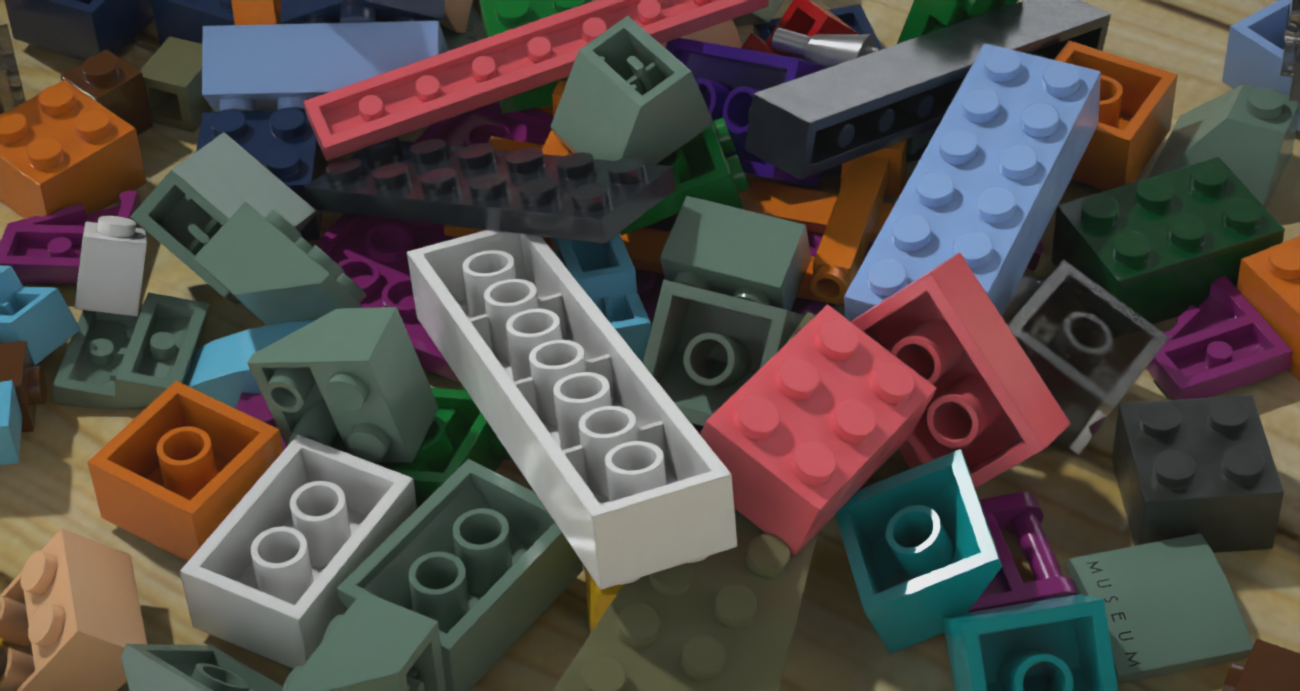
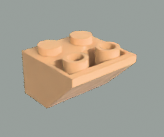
M61 528L41 551L34 552L28 558L20 574L0 594V638L3 639L0 649V691H117L127 681L121 660L126 644H147L130 554Z

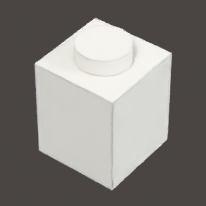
M101 216L98 218V223L85 221L74 309L138 316L148 232L145 229L136 228L134 220L119 216Z

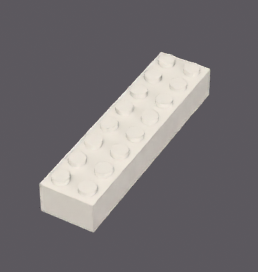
M485 230L407 252L418 320L601 590L618 584H629L643 576L684 563L699 562L709 555L738 547L731 473L541 236Z

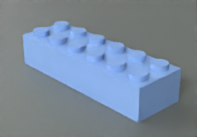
M984 43L844 296L845 318L852 321L959 252L1000 315L1003 316L1098 126L1101 71Z

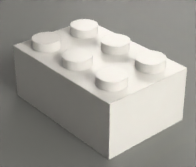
M297 435L180 570L192 627L292 669L299 665L303 666L322 643L330 622L337 615H344L347 611V608L338 599L336 588L417 510L413 478Z

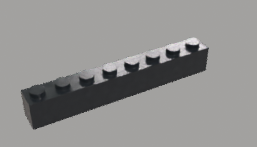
M1024 0L753 93L752 105L748 113L749 125L745 150L799 180L938 128L984 43L1052 60L1055 59L1068 41L1103 51L1111 14L1082 0Z

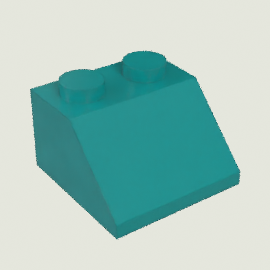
M961 449L858 490L835 514L863 610L890 654L945 633L943 617L968 613L1002 567Z
M1078 594L943 617L954 691H1118L1104 599Z

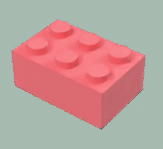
M960 252L850 321L937 388L913 433L898 448L910 469L961 449L975 488L1044 450L1071 424Z
M827 304L706 420L700 435L732 475L734 508L766 534L775 535L785 541L790 549V553L796 556L911 436L937 388Z

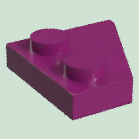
M129 190L118 193L121 205L86 214L81 203L59 209L48 216H33L7 223L0 242V265L12 266L22 283L77 284L85 221L98 223V218L101 216H119L132 219L130 216L141 205L138 191Z
M1226 276L1217 278L1211 284L1209 297L1198 308L1190 305L1177 318L1176 326L1170 331L1163 332L1147 348L1144 367L1171 400L1209 398L1290 370L1293 350Z

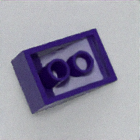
M677 38L667 42L666 49L692 71L713 121L724 118L736 152L725 155L726 158L737 154L744 173L818 189L822 172L799 180L745 150L749 125L748 113L752 105L753 93L829 67L799 58L685 38Z

